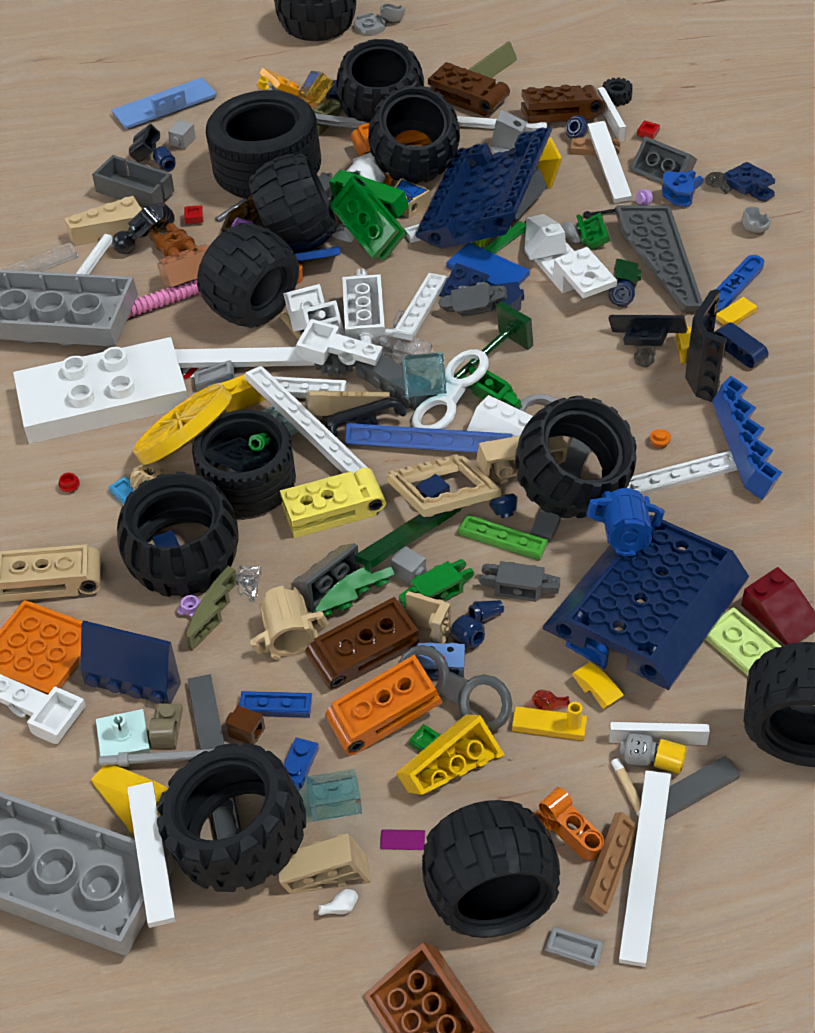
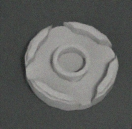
M373 13L359 15L353 23L354 30L358 34L365 36L377 35L385 30L386 26L385 19L379 14L374 16Z

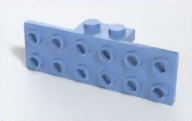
M199 78L114 108L112 113L123 127L128 129L158 117H163L169 113L180 111L183 108L194 106L197 103L210 100L217 95L203 78Z

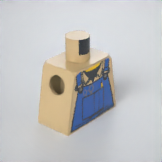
M402 178L396 184L395 188L405 191L409 205L402 213L403 216L411 218L430 205L428 189Z

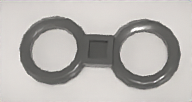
M425 645L412 647L402 655L398 664L414 654L415 656H428L436 663L439 679L435 688L438 695L458 703L462 717L466 714L473 715L469 707V696L475 687L484 684L494 688L500 695L502 702L501 712L498 717L493 721L485 722L489 730L495 731L499 729L509 719L513 705L511 693L498 678L483 674L467 680L449 672L448 663L444 656L435 648Z

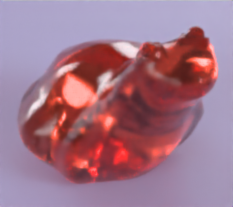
M543 689L537 690L531 699L538 709L548 711L570 704L569 696L557 697L551 691Z

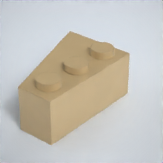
M349 833L338 834L331 839L322 842L316 841L309 846L299 848L296 854L291 853L289 863L279 872V883L290 894L321 890L323 884L337 882L338 887L347 886L346 881L362 879L363 884L371 883L367 854Z

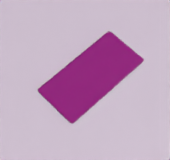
M381 830L380 849L424 850L425 830Z

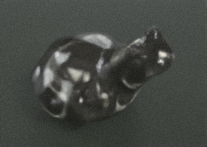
M711 172L705 176L704 182L713 188H720L725 194L732 190L722 172Z
M655 346L638 348L634 353L635 364L641 367L652 365L655 362Z

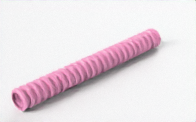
M198 279L182 283V285L179 284L176 287H167L166 290L161 289L160 292L155 291V294L149 293V296L144 295L143 298L141 296L138 297L134 302L128 319L130 316L135 317V314L141 315V312L146 313L147 310L150 312L153 308L156 310L158 306L161 308L164 304L167 306L169 303L173 304L174 301L179 302L180 299L185 300L186 297L190 298L191 295L201 294L197 287Z

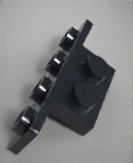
M610 315L608 318L612 332H626L623 338L624 345L663 346L668 333H687L688 331L684 315Z

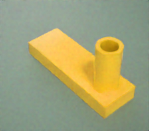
M571 702L568 705L567 713L515 706L512 731L584 741L587 716L582 715L583 708L579 702Z

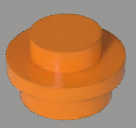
M656 429L651 432L650 441L656 448H665L671 441V435L666 430Z

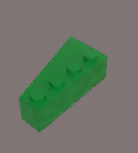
M341 169L329 180L335 198L353 175L359 177L396 219L409 207L404 190Z

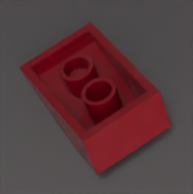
M776 567L744 589L741 606L784 645L802 642L815 633V610L795 581L779 567Z

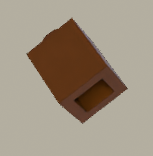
M237 705L233 713L230 712L225 722L229 737L253 745L256 744L265 729L262 714Z

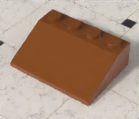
M425 942L416 947L364 994L365 999L387 1033H494L438 948Z

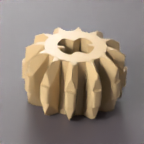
M139 464L138 467H134L131 473L130 487L134 488L135 491L139 484L145 480L149 481L156 478L157 475L164 474L163 469L156 468V465L150 466L146 464L144 466Z

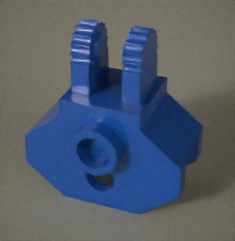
M693 170L686 173L683 171H668L663 174L662 196L675 206L687 207L692 204L694 190L703 184L704 178L702 176L695 178L696 172Z

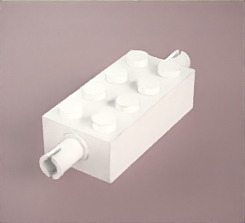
M360 269L355 272V276L342 277L345 336L374 345L386 344L381 274L368 275L365 269H362V274H360Z

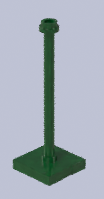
M501 301L496 305L500 334L481 350L487 356L507 338L527 350L533 346L532 319ZM471 359L454 374V378L460 379L463 375L468 374L469 369L478 365L480 360ZM446 382L440 388H433L430 396H437Z

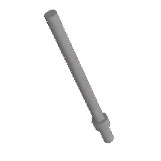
M214 749L141 754L119 752L118 755L99 756V765L129 767L130 764L186 761L203 751Z

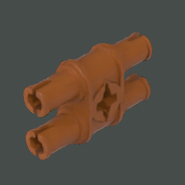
M173 223L167 224L165 228L167 234L162 235L158 230H152L149 234L156 248L162 251L165 257H178L179 252L197 250L195 240L188 236L185 230L177 228Z

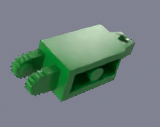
M463 559L453 563L446 561L410 580L411 587L399 595V601L406 609L405 595L410 591L446 602L463 593V583L473 577L474 571L471 568L464 570L466 562Z

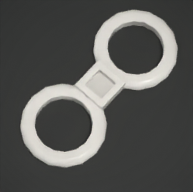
M470 349L455 356L445 369L444 378L446 384L437 396L428 398L416 408L412 416V426L431 429L446 428L456 415V403L465 392V387L473 385L485 375L489 367V358L486 353L478 349ZM469 359L480 360V364L473 374L463 379L454 378V371L462 362ZM439 404L447 406V412L440 421L432 425L421 424V419L428 409Z

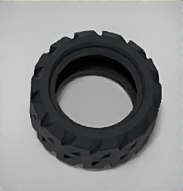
M799 642L775 647L763 653L760 659H756L749 669L743 718L744 728L750 740L755 742L758 748L767 754L795 765L815 767V706H813L815 705V642Z
M236 743L215 746L214 750L203 751L188 761L189 763L184 768H179L168 781L169 788L167 792H162L157 808L161 815L157 818L159 834L182 871L189 876L192 882L205 889L212 885L217 892H235L238 887H244L247 890L264 883L269 875H277L289 863L291 853H297L304 837L303 829L306 828V809L303 799L281 760L271 751H265L261 746L243 743L241 746ZM244 794L265 796L263 807L257 818L240 833L221 840H205L200 838L204 822L221 803Z

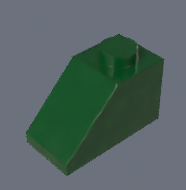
M616 259L613 276L617 281L626 280L633 287H636L638 281H641L642 275L641 269H638V263Z

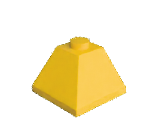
M549 137L536 169L540 170L547 188H552L562 161V157L551 137Z

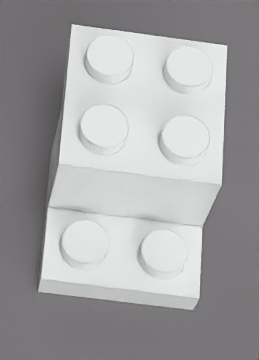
M320 284L283 293L293 331L305 330L309 321L314 319L338 326L339 334L345 336L336 300L324 302Z

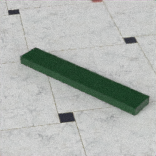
M461 508L450 512L438 513L431 517H423L421 514L417 515L355 554L356 562L373 568L460 512Z

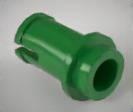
M266 433L255 434L249 438V447L253 451H260L269 444L270 437L265 438L267 436Z

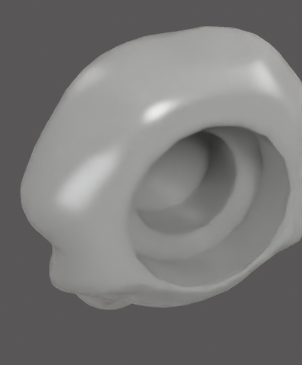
M564 222L561 227L565 231V239L572 243H580L581 239L574 223Z

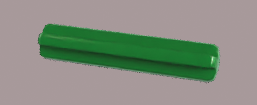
M519 221L508 230L506 235H501L489 243L485 250L495 254L526 230V224Z

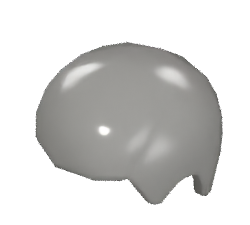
M390 3L382 4L380 8L381 15L389 22L400 21L405 12V7L402 8V5L397 7Z
M758 207L745 208L742 224L746 230L753 233H762L769 228L771 220L768 218L767 213L764 215L760 214Z

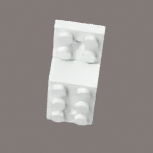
M566 243L565 253L534 259L562 293L575 289L582 298H586L617 286V279L588 247L574 251Z

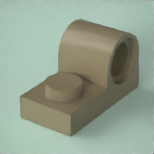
M158 703L156 718H151L149 725V738L152 749L176 750L183 712L182 704Z

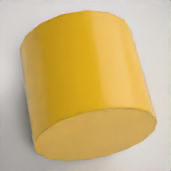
M661 739L654 768L680 774L687 754V745Z

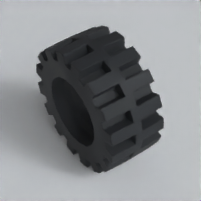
M614 77L603 82L602 87L605 88L614 105L624 106L625 103L628 104L632 100L633 86L629 80L626 81L625 78L620 79V77L615 79Z

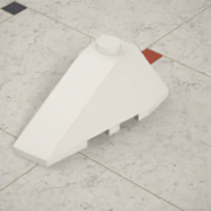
M545 214L526 218L524 249L528 258L533 260L566 252L565 231L558 222Z

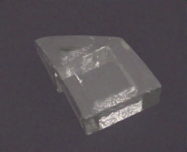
M239 565L237 571L236 585H238V593L249 596L250 602H255L258 595V583L262 575L261 566Z

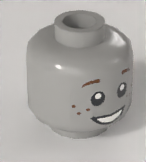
M630 733L626 741H621L620 755L625 756V762L629 765L647 767L651 761L655 762L657 742H653V738L650 735Z

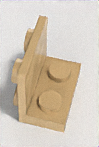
M408 591L405 595L406 610L411 621L415 625L431 629L430 640H432V643L446 644L451 634L450 603Z

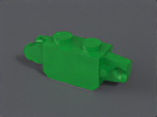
M471 367L468 372H469L470 375H471V374H473L477 369H475L474 367ZM488 370L479 381L468 386L472 393L482 400L489 395L519 410L522 407L521 401L517 398V394L513 391L512 386Z

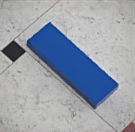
M241 691L239 705L263 716L310 718L312 693Z

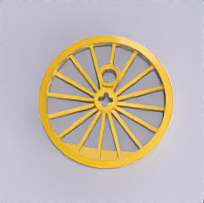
M216 383L198 391L178 404L153 424L134 445L133 452L140 463L146 465L158 462L193 441L222 415L232 399V394L221 383Z

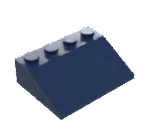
M83 620L81 624L80 671L84 684L92 688L107 689L112 693H123L135 699L150 700L155 704L172 703L181 685V680L170 641Z

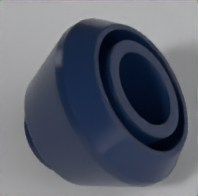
M573 116L568 120L565 131L571 139L583 138L588 132V125L582 116Z
M618 280L617 286L609 289V298L617 306H626L635 297L633 285L626 280Z
M514 493L502 495L501 497L491 499L489 506L496 515H501V518L513 516V511L517 510L518 496Z

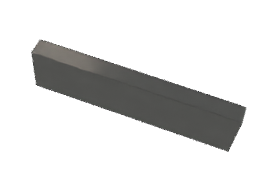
M723 756L669 786L665 820L739 779V771L726 756Z

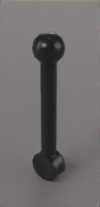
M616 207L596 212L585 211L583 217L588 219L598 213H614Z

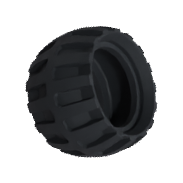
M583 396L558 399L539 410L528 421L519 437L515 453V467L518 470L517 478L519 484L525 489L526 496L530 501H534L544 512H551L559 515L560 518L566 519L572 517L585 518L587 517L586 512L591 499L601 498L605 491H610L611 493L612 491L628 487L636 467L635 437H632L628 422L622 419L615 408L603 404L601 400L584 398ZM556 436L572 437L587 445L599 460L602 468V478L598 480H582L569 475L557 465L550 454L548 438Z
M176 472V474L165 475L164 473L157 475L156 478L149 481L145 480L139 484L134 492H130L124 506L120 510L117 523V541L123 562L131 575L141 585L152 592H159L162 596L170 597L174 595L185 597L197 592L207 591L219 575L228 566H232L236 556L239 532L232 505L221 489L212 481L208 482L203 476L198 474L190 475L185 472ZM198 523L209 528L205 535L199 539L181 546L159 547L148 543L149 538L154 533L174 524Z

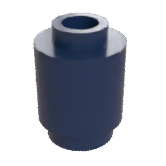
M160 146L154 150L153 159L162 170L171 171L174 169L176 160L167 147Z

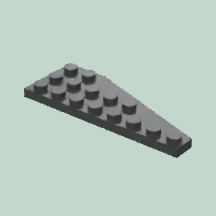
M617 205L615 213L623 237L682 311L697 312L703 302L671 207Z

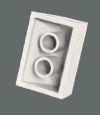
M488 395L477 406L467 431L513 434L512 437L521 435L524 427L533 416Z

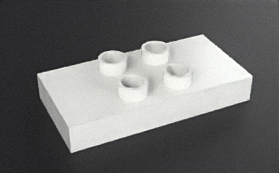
M171 337L124 348L111 347L104 352L83 357L70 356L61 362L13 372L23 425L29 444L167 413L188 398Z

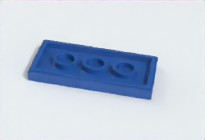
M471 243L463 246L446 262V267L451 270L458 263L490 275L487 280L490 286L518 282L520 285L530 275L529 269Z

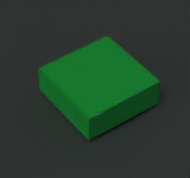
M423 724L409 739V745L421 752L441 734Z

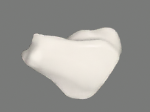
M344 889L334 897L332 902L319 905L318 914H348L354 908L358 900V894L352 889Z

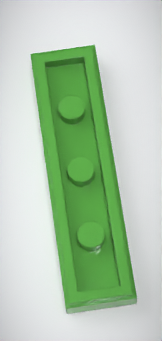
M466 515L458 529V535L539 561L548 546L547 539L470 515Z

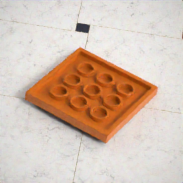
M24 600L0 629V674L46 695L54 687L61 689L80 664L81 624L83 621Z

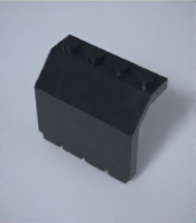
M717 289L710 290L693 317L685 379L695 396L709 402L713 401L720 387V375L723 369L722 362L725 357L724 349L727 338L714 334L720 291Z

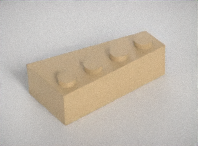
M130 196L78 214H73L64 219L68 235L74 246L98 242L99 238H102L104 234L111 235L113 238L119 231H128L130 227L128 222L142 209L134 196Z
M520 436L479 443L476 467L492 482L503 484L508 482V478L517 475L515 453ZM563 436L548 438L550 454L557 464L565 462L568 446Z

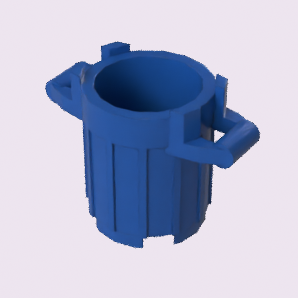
M621 488L611 493L610 491H605L601 498L591 499L586 516L604 523L607 542L613 550H616L617 554L634 556L637 551L643 548L646 550L652 540V527L661 525L665 510L650 504L649 497H644L639 491L631 488ZM649 512L655 513L653 520H650Z

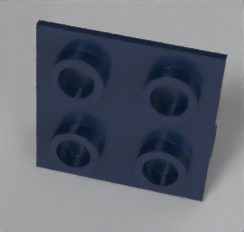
M456 263L439 296L451 295V290H455L459 286L470 287L475 286L478 282L487 283L490 275Z

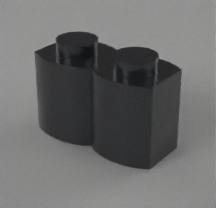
M149 124L138 132L133 138V144L129 147V155L137 162H140L154 152L156 142L160 139V131L152 124Z

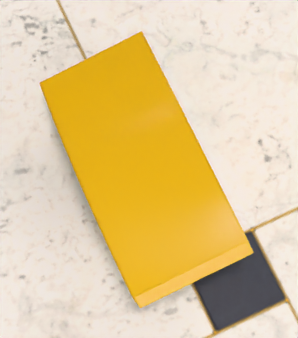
M591 662L572 673L585 693L590 691L603 709L624 696L616 684Z

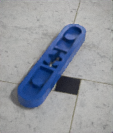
M758 255L746 257L716 288L720 291L717 313L728 307L763 270L764 259Z

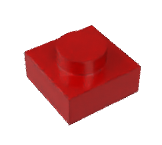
M644 120L637 129V136H646L654 139L660 131V125Z
M202 205L184 207L185 224L203 222Z

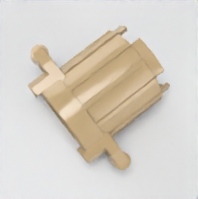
M278 586L267 591L263 601H260L259 607L265 631L252 638L250 644L258 654L270 652L271 658L280 659V656L297 655L304 652L308 645L314 642V639L318 637V632L326 628L329 622L321 611L308 614L304 597L297 588L294 587L293 590L284 589V586ZM317 620L318 624L312 625V621Z

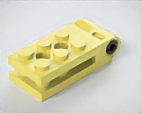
M361 468L354 474L350 471L280 490V496L283 501L281 502L282 508L294 538L376 516V513L386 506V500L370 468Z

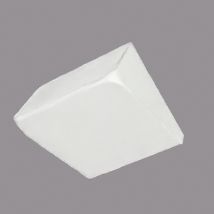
M343 223L339 224L335 233L331 234L332 237L347 242H352L355 238Z

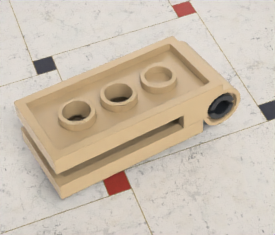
M88 544L0 551V602L78 596L79 591L83 594H94L100 589L101 554L99 550L88 547Z

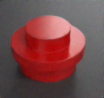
M68 472L60 476L58 485L63 492H72L79 487L80 481L74 473Z

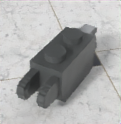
M478 282L475 286H459L457 289L451 290V295L441 297L438 304L445 311H456L462 317L492 312L496 307L495 303L507 299V290L505 286H490L486 282Z

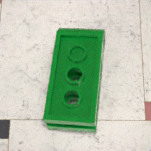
M355 175L349 179L330 203V208L374 259L379 257L380 260L385 261L407 234L405 229L372 190L367 188L366 183Z

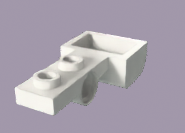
M311 319L296 344V353L301 359L319 365H324L329 354L333 353L338 355L339 360L346 365H353L357 360L375 366L382 354V347L340 335L338 326Z
M0 674V703L7 705L19 717L31 716L27 721L30 732L50 743L58 744L86 707L83 698L60 688L54 687L46 695Z

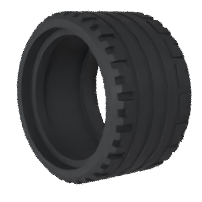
M257 410L227 412L222 414L210 427L194 439L192 454L196 474L203 476L208 482L212 481L221 489L232 505L236 516H255L276 508L283 502L280 490L295 486L296 473L291 436L284 423L271 414ZM260 433H266L267 436L265 438L270 437L269 444L264 448L274 453L273 459L261 468L241 473L219 470L216 468L219 463L204 457L206 450L237 437L249 441L251 436L259 435Z

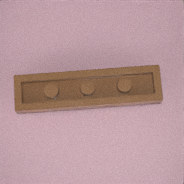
M618 812L614 815L583 900L599 914L608 913L638 829V825L623 812Z

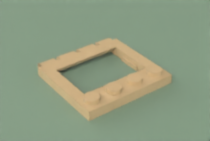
M455 454L443 457L442 459L424 462V465L419 463L407 466L405 470L399 468L388 471V483L423 517H431L438 513L450 512L457 508L472 506L475 503L491 501V499L501 497V489L463 455L458 456ZM461 471L477 487H465L455 493L446 492L439 494L436 498H424L411 483L428 479L434 474L441 476Z

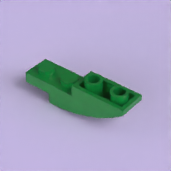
M368 566L354 571L334 585L316 604L311 613L321 611L325 617L333 614L332 611L340 608V611L351 608L353 606L352 603L358 598L357 595L368 592L370 590L369 587L376 585L379 588L389 584V579L395 575L392 567L372 574Z

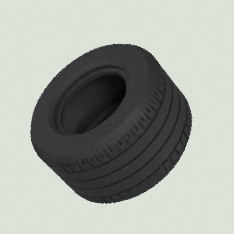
M276 90L244 93L218 106L207 121L205 133L213 175L217 183L224 190L237 197L248 199L252 195L249 187L251 175L256 174L257 169L266 162L277 157L289 154L296 156L301 153L310 160L316 173L320 169L321 151L316 115L312 107L296 95Z

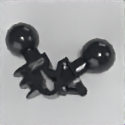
M154 203L143 208L128 222L130 226L128 231H119L112 238L114 250L121 254H128L133 251L137 237H146L152 229L154 231L158 228L165 229L167 224L174 223L175 215L173 210L164 203Z

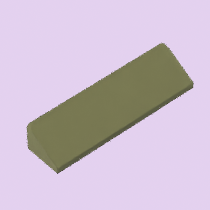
M506 42L468 70L490 78L494 77L517 60L511 42Z

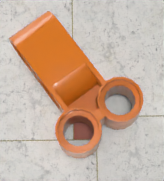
M556 787L538 804L539 810L535 815L541 820L548 831L552 829L581 858L588 861L594 860L604 845L602 834L572 806L573 801L570 795L563 788ZM566 824H573L577 830H571ZM585 842H592L596 848H589Z

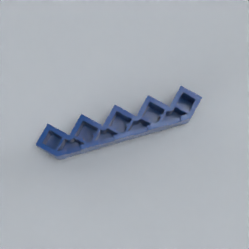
M730 376L721 385L712 403L744 488L763 500L773 489L782 472L767 462L773 449L758 440L765 428L750 419L756 407L742 398L748 387Z

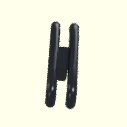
M384 398L335 413L326 420L325 427L337 437V426L340 423L354 419L355 424L370 425L372 423V425H378L376 412L393 408L395 414L404 417L407 414V410L402 402L393 398Z

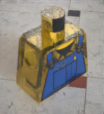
M311 71L298 94L309 105L311 103L318 105L335 82L323 72Z

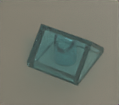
M443 352L402 356L403 382L406 397L447 393Z

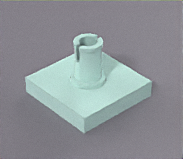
M143 709L96 719L101 756L118 755L119 752H129L130 754L151 753Z

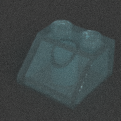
M355 769L306 777L313 822L362 814Z

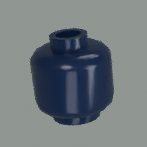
M462 615L453 622L451 637L458 644H465V648L472 649L483 642L485 627L473 617Z

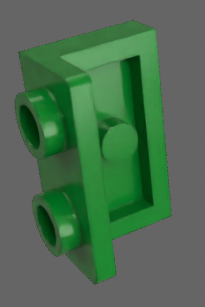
M601 213L584 221L580 214L576 215L578 220L576 227L579 233H582L579 237L583 245L587 244L589 249L593 250L611 241Z

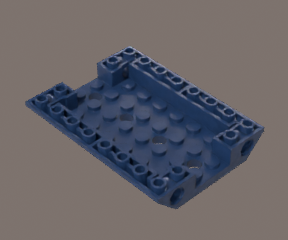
M541 127L532 132H522L517 137L514 144L515 148L505 152L492 154L487 143L458 149L457 154L440 182L415 236L442 249L506 235L516 216L552 132V128Z
M649 515L650 520H653L654 515ZM662 519L660 526L652 527V540L646 550L643 548L637 551L634 556L617 554L616 550H613L609 545L543 625V630L582 649L593 639L628 656L627 671L670 690L745 585L749 575L733 550ZM641 599V600H643V601H645V602H644V603H640V602H637V600ZM620 627V628H623L624 630H623V631H618V630H615L614 628Z

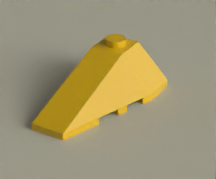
M115 765L102 766L91 779L92 784L105 801L110 804L115 814L123 821L132 836H134L127 787L153 782L157 808L162 792H167L168 790L167 787L156 781Z

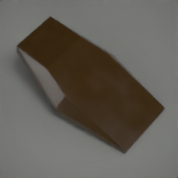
M252 195L248 197V201L228 212L221 229L222 232L230 228L237 217L252 221L254 225L260 220V215Z

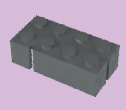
M112 155L92 174L96 192L119 200L134 196L139 206L143 208L154 203H163V200H166L174 192L171 173L128 160L126 163V159Z

